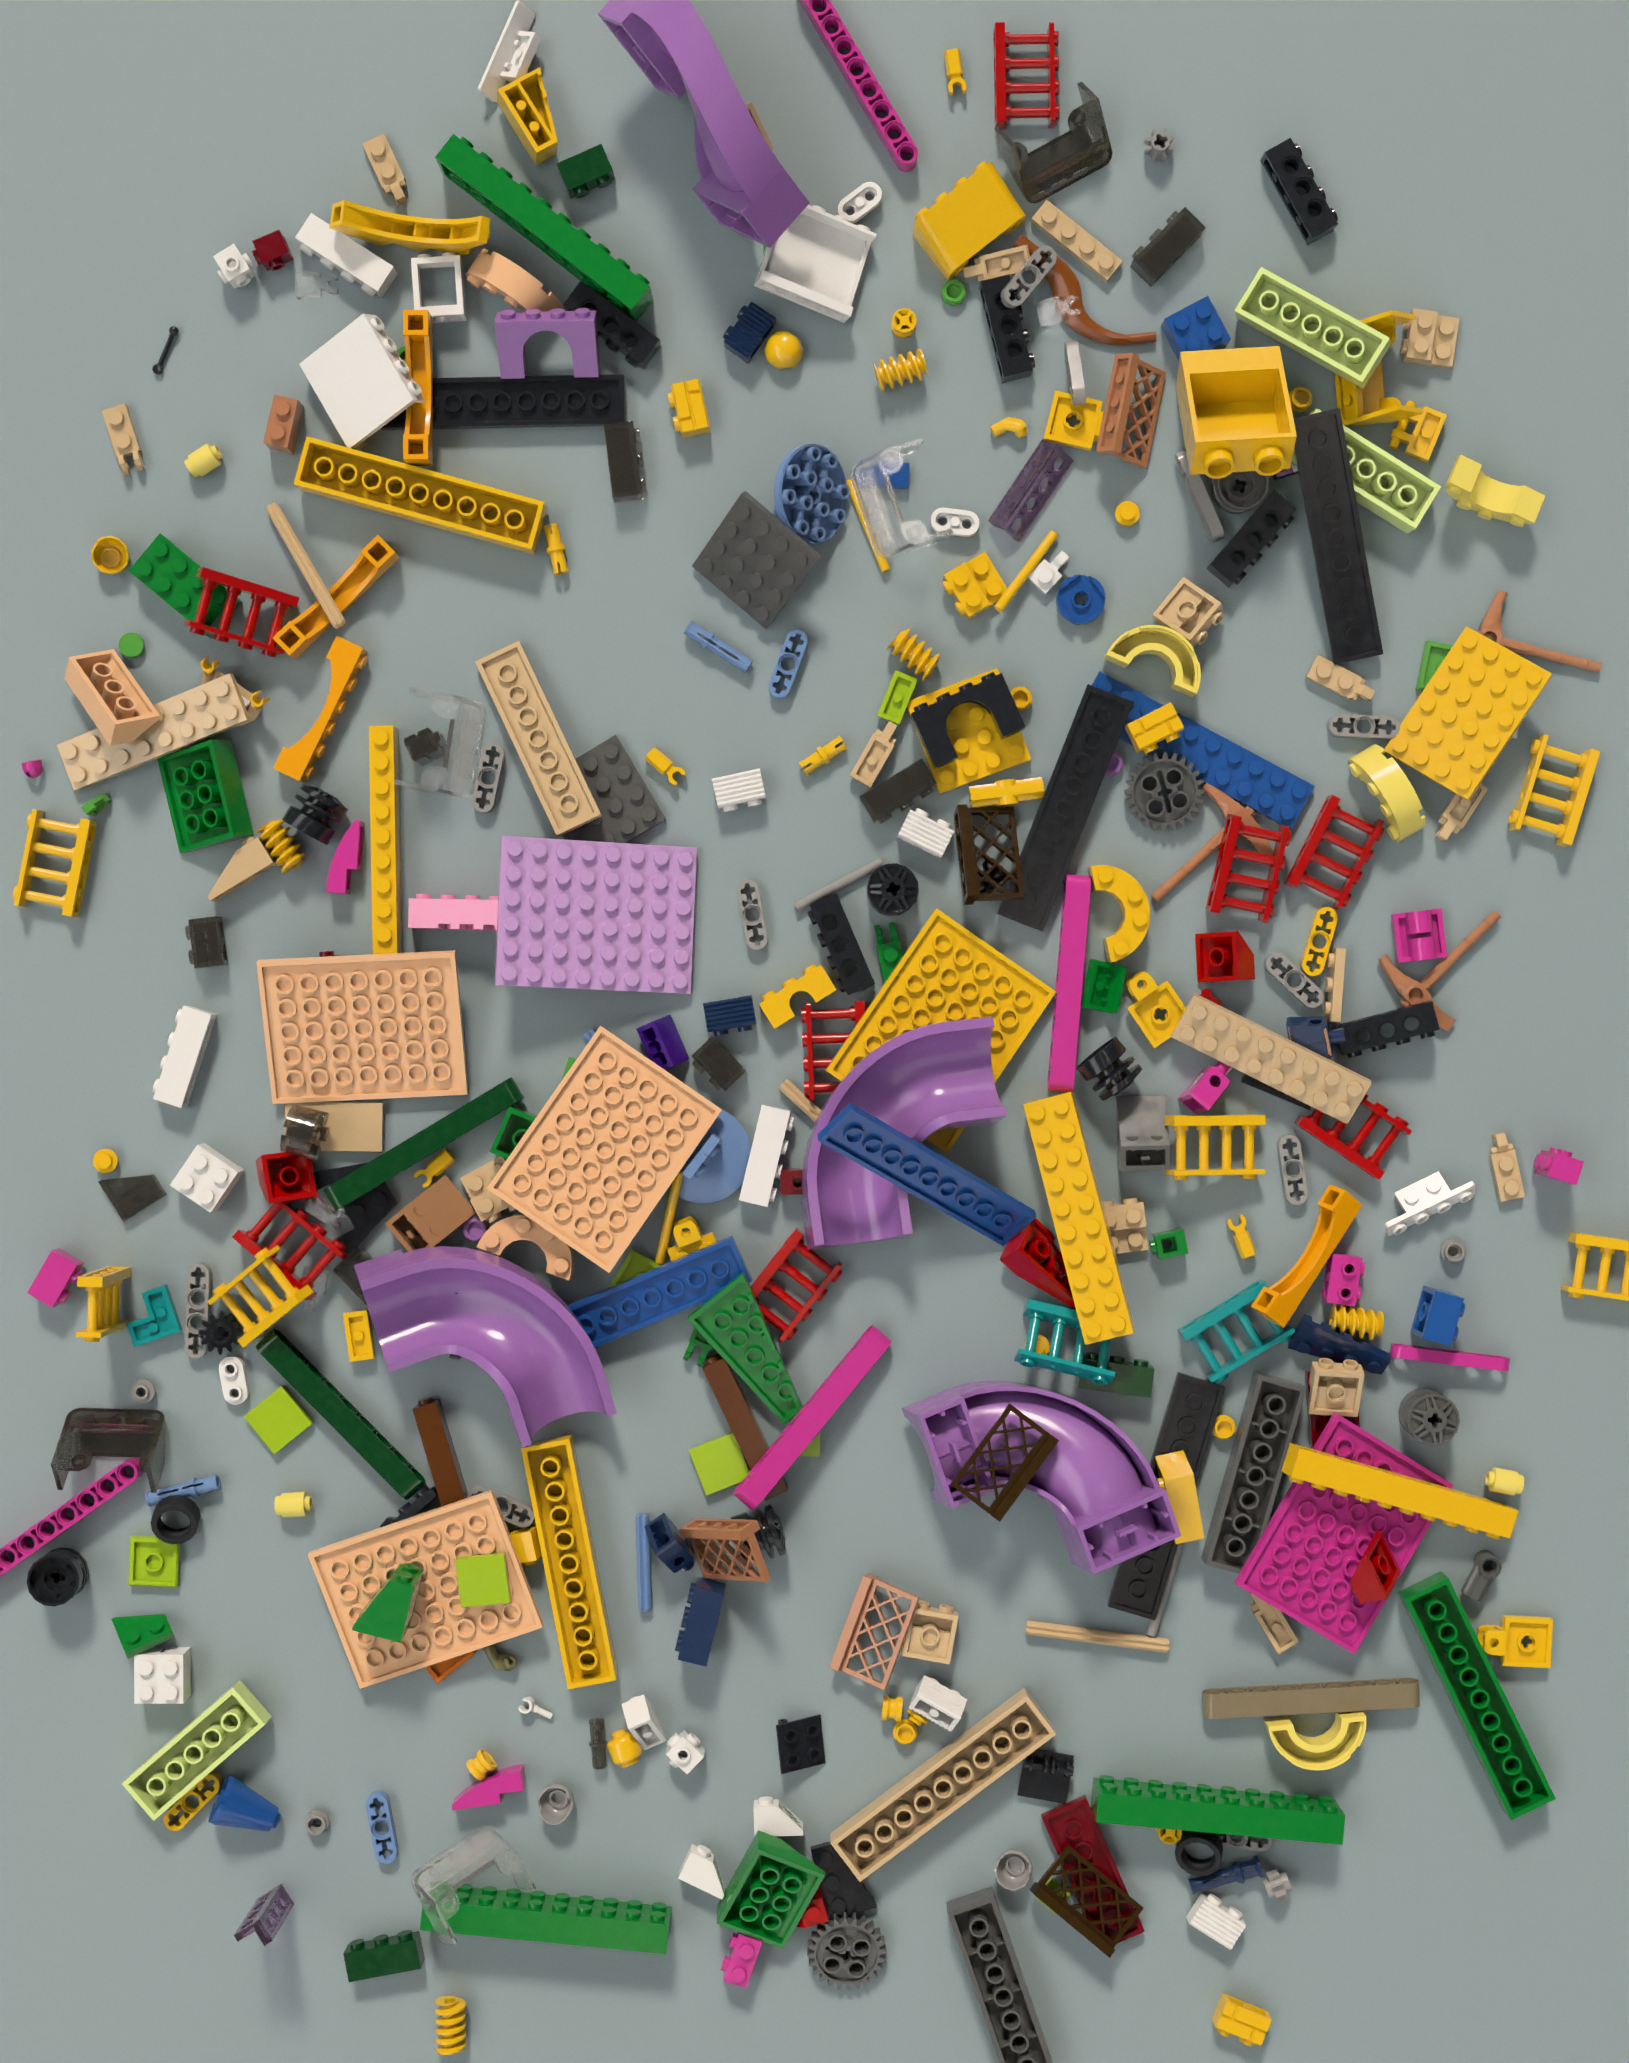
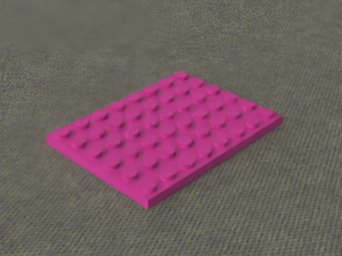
M1335 1412L1313 1449L1451 1489L1453 1487V1484ZM1304 1481L1303 1484L1293 1482L1234 1583L1355 1654L1387 1600L1360 1604L1356 1594L1352 1592L1350 1584L1375 1532L1381 1530L1401 1571L1394 1584L1395 1586L1432 1521L1420 1517L1421 1513L1414 1512L1413 1515L1402 1513L1399 1511V1507L1392 1506L1391 1509L1377 1505L1375 1500L1370 1499L1369 1503L1355 1499L1356 1495L1348 1493L1347 1497L1334 1493L1333 1489L1326 1487L1325 1491L1312 1487L1311 1482Z

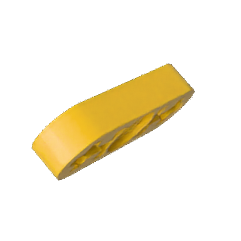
M1330 907L1318 909L1313 916L1300 962V969L1307 976H1317L1324 969L1338 921L1336 911ZM1328 912V917L1332 919L1331 922H1326L1324 929H1329V932L1316 931V926L1321 928L1323 924L1320 915ZM1318 934L1325 938V945L1321 949L1315 948L1312 943L1314 936ZM1309 950L1315 953H1322L1321 957L1316 956L1315 964L1318 965V968L1313 969L1312 972L1309 971L1310 967L1306 966V963L1312 961L1314 954H1309Z
M211 1771L184 1794L165 1814L163 1819L165 1827L171 1831L182 1829L219 1791L223 1782L220 1774ZM214 1780L213 1786L203 1793L201 1789L207 1784V1781ZM189 1795L197 1796L199 1806L191 1807L188 1805L187 1797ZM183 1809L185 1813L180 1817L179 1821L174 1823L171 1820L173 1815H177Z

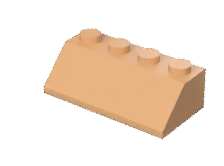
M114 649L68 658L64 679L110 746L134 741L160 719L159 713Z

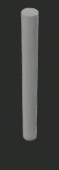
M878 858L795 902L794 905L799 912L873 873L884 864L881 858Z
M1180 1543L1177 1546L1155 1621L1150 1620L1146 1634L1156 1637L1184 1543Z

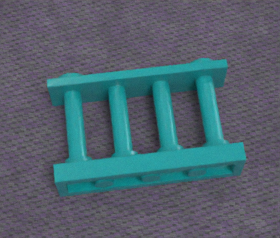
M1261 1279L1178 1329L1185 1341L1190 1339L1195 1342L1212 1370L1205 1376L1211 1383L1214 1381L1219 1383L1229 1377L1228 1373L1276 1343L1281 1345L1292 1338L1291 1334L1295 1332L1293 1327L1287 1325L1283 1328L1268 1321L1274 1334L1262 1340L1244 1311V1306L1251 1301L1254 1302L1264 1286L1268 1288L1265 1281ZM1230 1314L1237 1317L1254 1345L1242 1353L1223 1324V1318ZM1210 1326L1212 1329L1215 1328L1233 1359L1221 1366L1202 1336L1204 1334L1202 1331Z
M1028 1299L1022 1315L1030 1319L1025 1350H1018L1014 1361L1020 1362L1025 1367L1037 1366L1090 1379L1098 1385L1110 1384L1115 1377L1114 1371L1106 1370L1111 1339L1101 1341L1097 1367L1083 1364L1086 1345L1077 1311ZM1042 1321L1050 1322L1054 1325L1049 1356L1035 1352L1039 1325ZM1065 1327L1075 1328L1078 1331L1073 1361L1059 1358Z

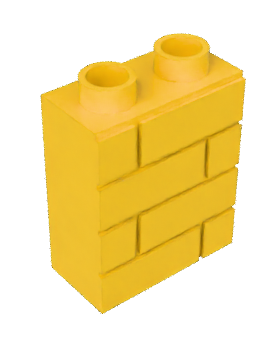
M1280 346L1180 352L1176 393L1189 474H1206L1210 478L1220 479L1227 477L1232 472L1256 471L1260 475L1271 476L1279 473L1282 469H1290L1297 435Z

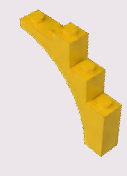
M343 200L332 205L329 229L380 247L394 243L417 252L434 249L442 253L453 252L464 256L469 254L471 248L487 244L490 236V218L485 216L464 219L421 218L381 211Z

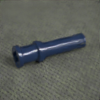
M1255 1855L1253 1859L1239 1863L1235 1861L1232 1867L1215 1871L1207 1876H1198L1188 1880L1194 1895L1195 1893L1236 1881L1243 1884L1247 1879L1257 1876L1263 1878L1264 1874L1258 1856ZM1252 1867L1255 1868V1869H1253V1870H1249V1871H1246V1872L1243 1871V1870L1248 1869V1868H1252ZM1235 1873L1233 1876H1227L1228 1874ZM1221 1876L1224 1877L1223 1879L1203 1884V1882L1215 1879Z

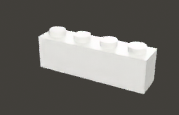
M311 213L295 237L300 244L299 249L310 257L313 254L321 259L320 263L328 269L336 268L341 272L340 275L348 282L353 284L356 281L362 285L361 289L368 295L373 297L376 294L383 298L398 275L394 266L345 234L329 229L330 225Z
M183 1006L182 1009L178 1010L175 1018V1023H177L175 1032H172L168 1039L167 1045L170 1048L167 1056L163 1057L160 1064L162 1073L160 1079L157 1078L153 1085L152 1092L155 1093L153 1099L179 1108L188 1107L217 1014L192 1006Z
M762 1104L739 1197L740 1201L768 1207L769 1202L774 1203L777 1188L772 1186L774 1178H780L783 1166L778 1164L780 1154L785 1155L788 1141L784 1140L786 1130L791 1131L794 1117L790 1116V1110Z

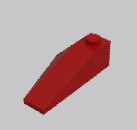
M1035 1218L1006 1244L999 1260L1018 1277L1076 1310L1062 1253L1053 1242L1055 1237Z

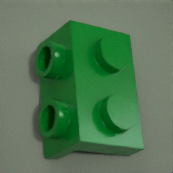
M1090 959L1081 1007L1117 1014L1121 1005V994L1126 981L1127 966Z

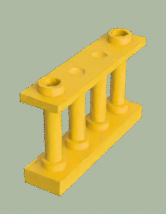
M1543 734L1531 743L1529 752L1532 755L1516 807L1511 810L1508 818V823H1510L1509 830H1520L1521 825L1555 834L1557 838L1555 844L1567 847L1573 843L1601 751L1591 748L1578 755L1546 745L1549 735ZM1543 754L1576 764V767H1578L1576 777L1570 778L1540 769ZM1536 778L1568 787L1571 791L1569 800L1564 802L1532 792ZM1528 802H1534L1562 811V814H1564L1562 823L1556 825L1526 816L1525 812Z
M32 809V814L28 815L26 823L29 829L18 885L14 887L12 898L15 900L14 905L27 907L29 900L59 906L63 910L62 915L79 918L97 822L81 818L80 823L73 825L44 819V811ZM42 828L75 835L77 838L75 847L68 849L39 843ZM37 852L69 858L72 862L71 870L64 873L34 867ZM32 876L64 882L67 885L66 895L59 897L30 891Z
M1165 1115V1125L1174 1126V1131H1176V1169L1165 1170V1174L1173 1175V1180H1188L1189 1175H1242V1179H1256L1257 1174H1266V1169L1254 1168V1130H1257V1125H1266V1115ZM1235 1125H1242V1130H1244V1168H1231L1232 1130H1234ZM1188 1126H1196V1130H1199V1169H1186V1131H1188ZM1211 1126H1219V1130H1222L1221 1168L1209 1169V1130H1211Z
M1569 1232L1568 1241L1576 1243L1575 1248H1578L1572 1286L1561 1284V1290L1567 1291L1568 1296L1583 1299L1585 1294L1629 1301V1240ZM1591 1246L1600 1247L1599 1251L1602 1252L1596 1289L1582 1288L1587 1252L1591 1250ZM1615 1249L1623 1250L1624 1255H1626L1620 1293L1606 1291L1612 1254H1615Z
M278 1245L271 1250L264 1248L254 1256L256 1259L254 1263L227 1285L222 1283L212 1292L215 1295L207 1301L211 1305L221 1298L244 1329L242 1331L245 1334L237 1340L243 1348L257 1339L313 1293L309 1285L300 1290L297 1287L294 1288L271 1257L280 1250ZM262 1264L286 1293V1301L278 1298L258 1272L257 1268ZM249 1276L270 1302L272 1305L270 1307L272 1309L271 1313L263 1308L243 1282L246 1277ZM234 1287L257 1315L258 1324L255 1321L251 1322L229 1293Z
M106 1266L77 1277V1287H86V1291H88L87 1328L77 1331L76 1337H84L85 1342H99L100 1338L113 1332H121L122 1328L127 1327L126 1324L130 1323V1320H119L120 1283H123L124 1279L131 1277V1267Z

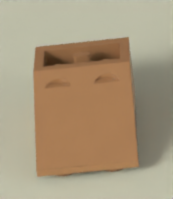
M444 1175L388 1220L385 1225L409 1252L420 1248L437 1246L472 1217L476 1211L448 1176Z

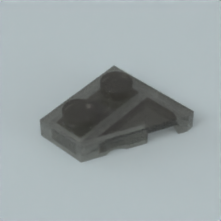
M154 1174L104 1179L98 1182L123 1222L167 1195Z

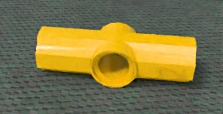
M1042 777L1024 780L1006 779L995 781L994 784L969 787L971 808L991 805H1015L1021 801L1042 799L1044 795Z

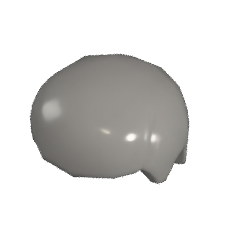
M557 1783L546 1786L537 1800L539 1803V1817L550 1825L564 1823L572 1814L575 1805L572 1791L564 1784Z
M1010 1849L1002 1853L994 1868L998 1884L1004 1889L1011 1891L1024 1888L1032 1874V1862L1029 1856L1021 1850Z

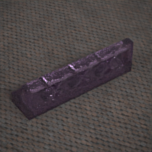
M1042 439L988 521L993 526L1005 530L1015 541L1020 542L1073 463L1070 456L1058 444ZM1060 456L1064 461L1057 470H1054V462ZM1048 477V485L1044 490H1041V481L1043 478ZM1034 497V506L1031 510L1027 511V502L1030 498ZM1017 518H1021V525L1015 532L1011 526Z
M282 1884L255 1901L234 1934L237 1941L242 1940L254 1931L264 1946L274 1940L294 1906V1902Z

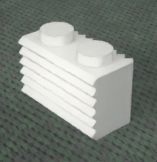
M760 768L712 779L718 809H724V812L738 810V805L746 803L748 807L758 806L762 804V800L766 799Z
M916 808L915 811L910 809L897 838L941 859L954 833L950 829L952 825L941 819H938L937 822L929 819L930 814L919 808Z
M924 1675L916 1686L909 1709L922 1714L923 1717L930 1719L935 1724H939L940 1727L943 1726L944 1729L952 1731L960 1721L968 1699L961 1696L956 1690H950L939 1684L936 1679Z
M1201 1892L1186 1916L1188 1923L1231 1950L1246 1927L1242 1918L1243 1914L1232 1906L1228 1909L1221 1905L1222 1901L1211 1893L1205 1895Z

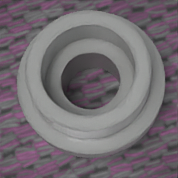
M1449 1239L1442 1244L1440 1253L1446 1262L1456 1264L1463 1260L1466 1250L1463 1243L1459 1240ZM1455 1247L1456 1253L1451 1256L1449 1249Z
M146 1379L135 1381L130 1388L131 1398L139 1404L151 1401L155 1395L153 1383ZM139 1388L145 1389V1396H141L138 1393Z
M321 1810L311 1811L305 1818V1828L312 1835H321L329 1827V1817ZM314 1819H320L322 1824L316 1825Z

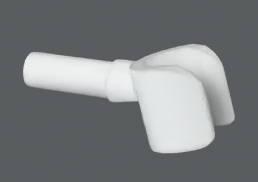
M528 1696L522 1699L529 1703V1708L520 1705L518 1709L521 1713L526 1714L532 1711L551 1719L553 1713L535 1705V1700L532 1697Z

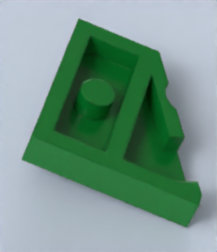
M165 1614L115 1617L111 1619L127 1659L175 1637Z

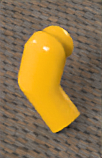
M1006 417L990 426L994 437L1006 431H1012L1015 436L1021 438L1028 432L1026 423L1023 420Z

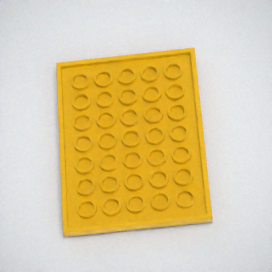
M936 908L825 1071L842 1081L871 1052L905 1032L942 1022L993 1017L991 1064L995 1083L1056 991ZM965 1127L944 1128L930 1134L925 1139L947 1154Z

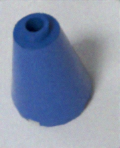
M227 1776L218 1792L217 1802L213 1804L208 1822L213 1825L268 1832L271 1828H276L281 1818V1814L278 1813L279 1808L234 1776Z

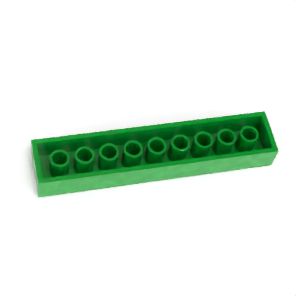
M453 134L435 157L442 174L574 277L584 282L637 322L653 301L649 286L650 282L640 273L637 275L629 270L630 266L620 258L616 260L609 255L611 252L603 244L599 243L596 245L590 240L591 236L585 230L574 228L571 225V220L563 213L556 214L552 211V206L545 199L540 197L538 200L534 197L532 190L522 182L518 184L512 180L513 176L505 168L501 167L498 169L492 164L493 160L487 154L476 152L469 140L463 136L458 138Z
M1440 1571L1397 1592L1503 1811L1511 1820H1514L1555 1800L1556 1798L1449 1578Z
M1108 1775L1093 1778L1091 1809L1096 1823L1343 1845L1345 1814L1331 1796L1319 1795L1318 1798H1313L1304 1793H1294V1796L1285 1795L1280 1791H1270L1269 1794L1260 1793L1259 1790L1248 1788L1245 1791H1236L1235 1788L1229 1786L1214 1789L1206 1784H1198L1197 1787L1187 1786L1183 1782H1173V1785L1163 1784L1159 1780L1139 1782L1138 1779L1130 1777L1124 1778V1780H1115L1114 1777Z
M437 1881L434 1884L430 1883L423 1899L420 1930L666 1954L672 1907L661 1902L650 1905L642 1904L638 1900L619 1902L615 1898L598 1900L588 1895L577 1898L570 1897L566 1893L546 1895L543 1891L526 1893L516 1888H510L505 1891L497 1890L493 1886L474 1888L470 1884L453 1886L448 1885L447 1882Z

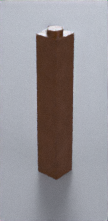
M716 1354L705 1360L706 1364L703 1365L702 1369L751 1470L769 1449V1445L731 1366L722 1356L719 1357ZM784 1476L780 1478L766 1495L765 1501L788 1491V1485Z
M432 1397L421 1399L412 1410L441 1506H445L467 1498L468 1491L440 1398L435 1400Z

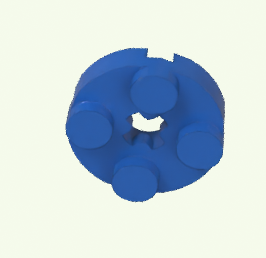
M1073 575L1067 578L1061 584L1056 595V606L1060 615L1074 625L1088 624L1094 621L1101 614L1105 605L1104 588L1097 579L1091 576ZM1085 594L1087 597L1085 600L1086 605H1077L1075 603V595L1083 596Z

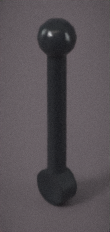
M176 326L169 328L170 335L158 364H155L152 368L153 372L157 375L163 373L162 365L174 336L179 333Z

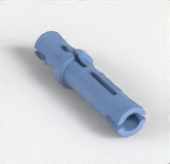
M692 620L683 633L700 643L701 648L704 650L706 648L744 673L748 671L753 663L752 659L717 638L713 631L708 632ZM699 634L703 635L704 637L715 643L716 646H714L704 638L700 637ZM720 648H723L724 650H726V651L729 652L730 654L734 655L735 657L738 658V660H736L735 658L731 657L730 655H728L727 653H725L724 651H722Z
M217 1474L202 1479L191 1478L189 1482L146 1491L145 1501L147 1506L151 1507L157 1505L161 1499L171 1495L192 1496L196 1498L202 1493L220 1490L221 1481Z

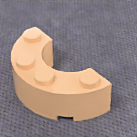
M482 249L465 274L467 277L466 281L477 289L481 286L493 295H496V293L505 297L504 301L514 309L518 307L522 312L529 309H538L540 312H545L556 308H563L560 300L552 292L547 295L542 289L543 284L511 260L494 251L489 255L487 254L488 249Z
M523 1213L513 1214L496 1222L484 1233L477 1245L479 1249L500 1256L511 1242L518 1240L532 1241L539 1245L545 1253L547 1260L546 1273L568 1281L573 1276L575 1266L573 1248Z

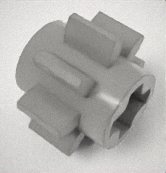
M1153 129L1151 133L1152 138H1145L1144 144L1148 145V147L1145 149L1144 154H1150L1153 157L1152 162L1160 158L1165 161L1167 153H1173L1174 147L1169 144L1173 142L1174 136L1169 137L1166 134V129L1162 132H1157Z
M1277 1868L1266 1872L1268 1879L1262 1880L1269 1899L1275 1897L1277 1902L1289 1899L1287 1892L1292 1891V1887L1286 1873L1279 1874Z

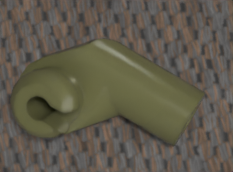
M494 1644L483 1648L493 1668L510 1671L516 1667V1658L508 1654L499 1653Z

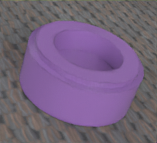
M1114 751L1105 773L1106 776L1116 775L1122 769L1123 759L1119 753Z
M477 1216L469 1218L462 1227L463 1235L470 1241H479L488 1230L485 1220L481 1222Z

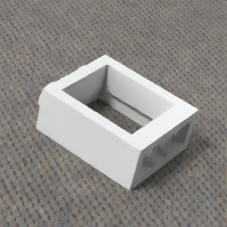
M446 252L442 256L432 257L430 254H420L417 258H411L414 310H428L433 318V323L467 321L464 263L461 256L453 252ZM455 267L457 304L422 307L420 269Z

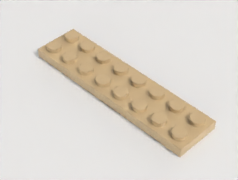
M520 641L475 661L556 836L560 837L601 817L602 814Z
M229 673L154 704L153 706L159 713L160 719L132 742L110 746L100 730L96 728L57 744L73 790H82L250 721L234 674Z
M1196 993L1191 997L1171 1034L1172 1038L1346 1124L1351 1120L1372 1084L1370 1079Z

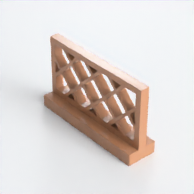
M1135 353L1117 354L1114 358L1096 452L1102 455H1112L1144 469L1148 465L1166 372L1139 360L1140 356ZM1138 368L1141 377L1136 380V372ZM1152 374L1156 376L1153 388L1149 380ZM1142 382L1146 390L1143 396L1138 387ZM1133 393L1136 401L1131 404V398ZM1147 398H1149L1151 404L1148 412L1144 403ZM1137 406L1142 416L1138 420L1133 410ZM1127 418H1129L1131 423L1128 428H1126ZM1143 422L1146 427L1144 435H1142L1139 427ZM1131 431H1134L1137 439L1133 444L1129 437ZM1124 441L1126 450L1121 452L1122 443ZM1138 446L1141 450L1140 460L1137 459L1134 450Z
M696 1518L679 1529L682 1538H690L704 1578L767 1582L771 1579L754 1534L760 1530L757 1520ZM700 1540L706 1545L705 1548L701 1545ZM714 1540L721 1546V1548H719L714 1543ZM729 1541L736 1546V1550L729 1544ZM745 1541H748L750 1549L744 1544ZM711 1551L718 1557L717 1560L710 1554ZM726 1552L733 1558L732 1560L725 1554ZM741 1552L748 1558V1561L741 1556ZM708 1562L714 1567L713 1571H711ZM722 1563L729 1568V1572L722 1566ZM737 1564H739L744 1569V1572L737 1566ZM753 1564L758 1568L759 1573L752 1567Z
M871 1573L863 1575L829 1668L835 1671L841 1670L882 1690H886L920 1597L884 1582ZM878 1586L886 1589L890 1598L880 1604L875 1595ZM901 1597L912 1601L909 1610L904 1613L900 1612L896 1599ZM891 1602L897 1616L886 1620L880 1606ZM876 1608L881 1622L870 1626L867 1614L870 1610ZM898 1618L902 1630L900 1634L892 1636L887 1623ZM883 1625L888 1639L877 1643L872 1629ZM868 1631L873 1645L862 1649L858 1639L860 1634ZM890 1641L893 1654L891 1657L884 1659L879 1645ZM875 1648L880 1662L869 1666L863 1652ZM859 1654L865 1668L857 1671L848 1666L851 1658ZM880 1664L885 1672L882 1682L874 1679L871 1668Z

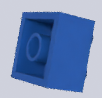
M1209 296L1168 316L1161 325V329L1178 361L1180 359V352L1219 350L1227 347L1231 340Z
M1423 1285L1411 1333L1422 1339L1451 1346L1452 1341H1455L1458 1336V1319L1463 1316L1465 1311L1464 1298Z

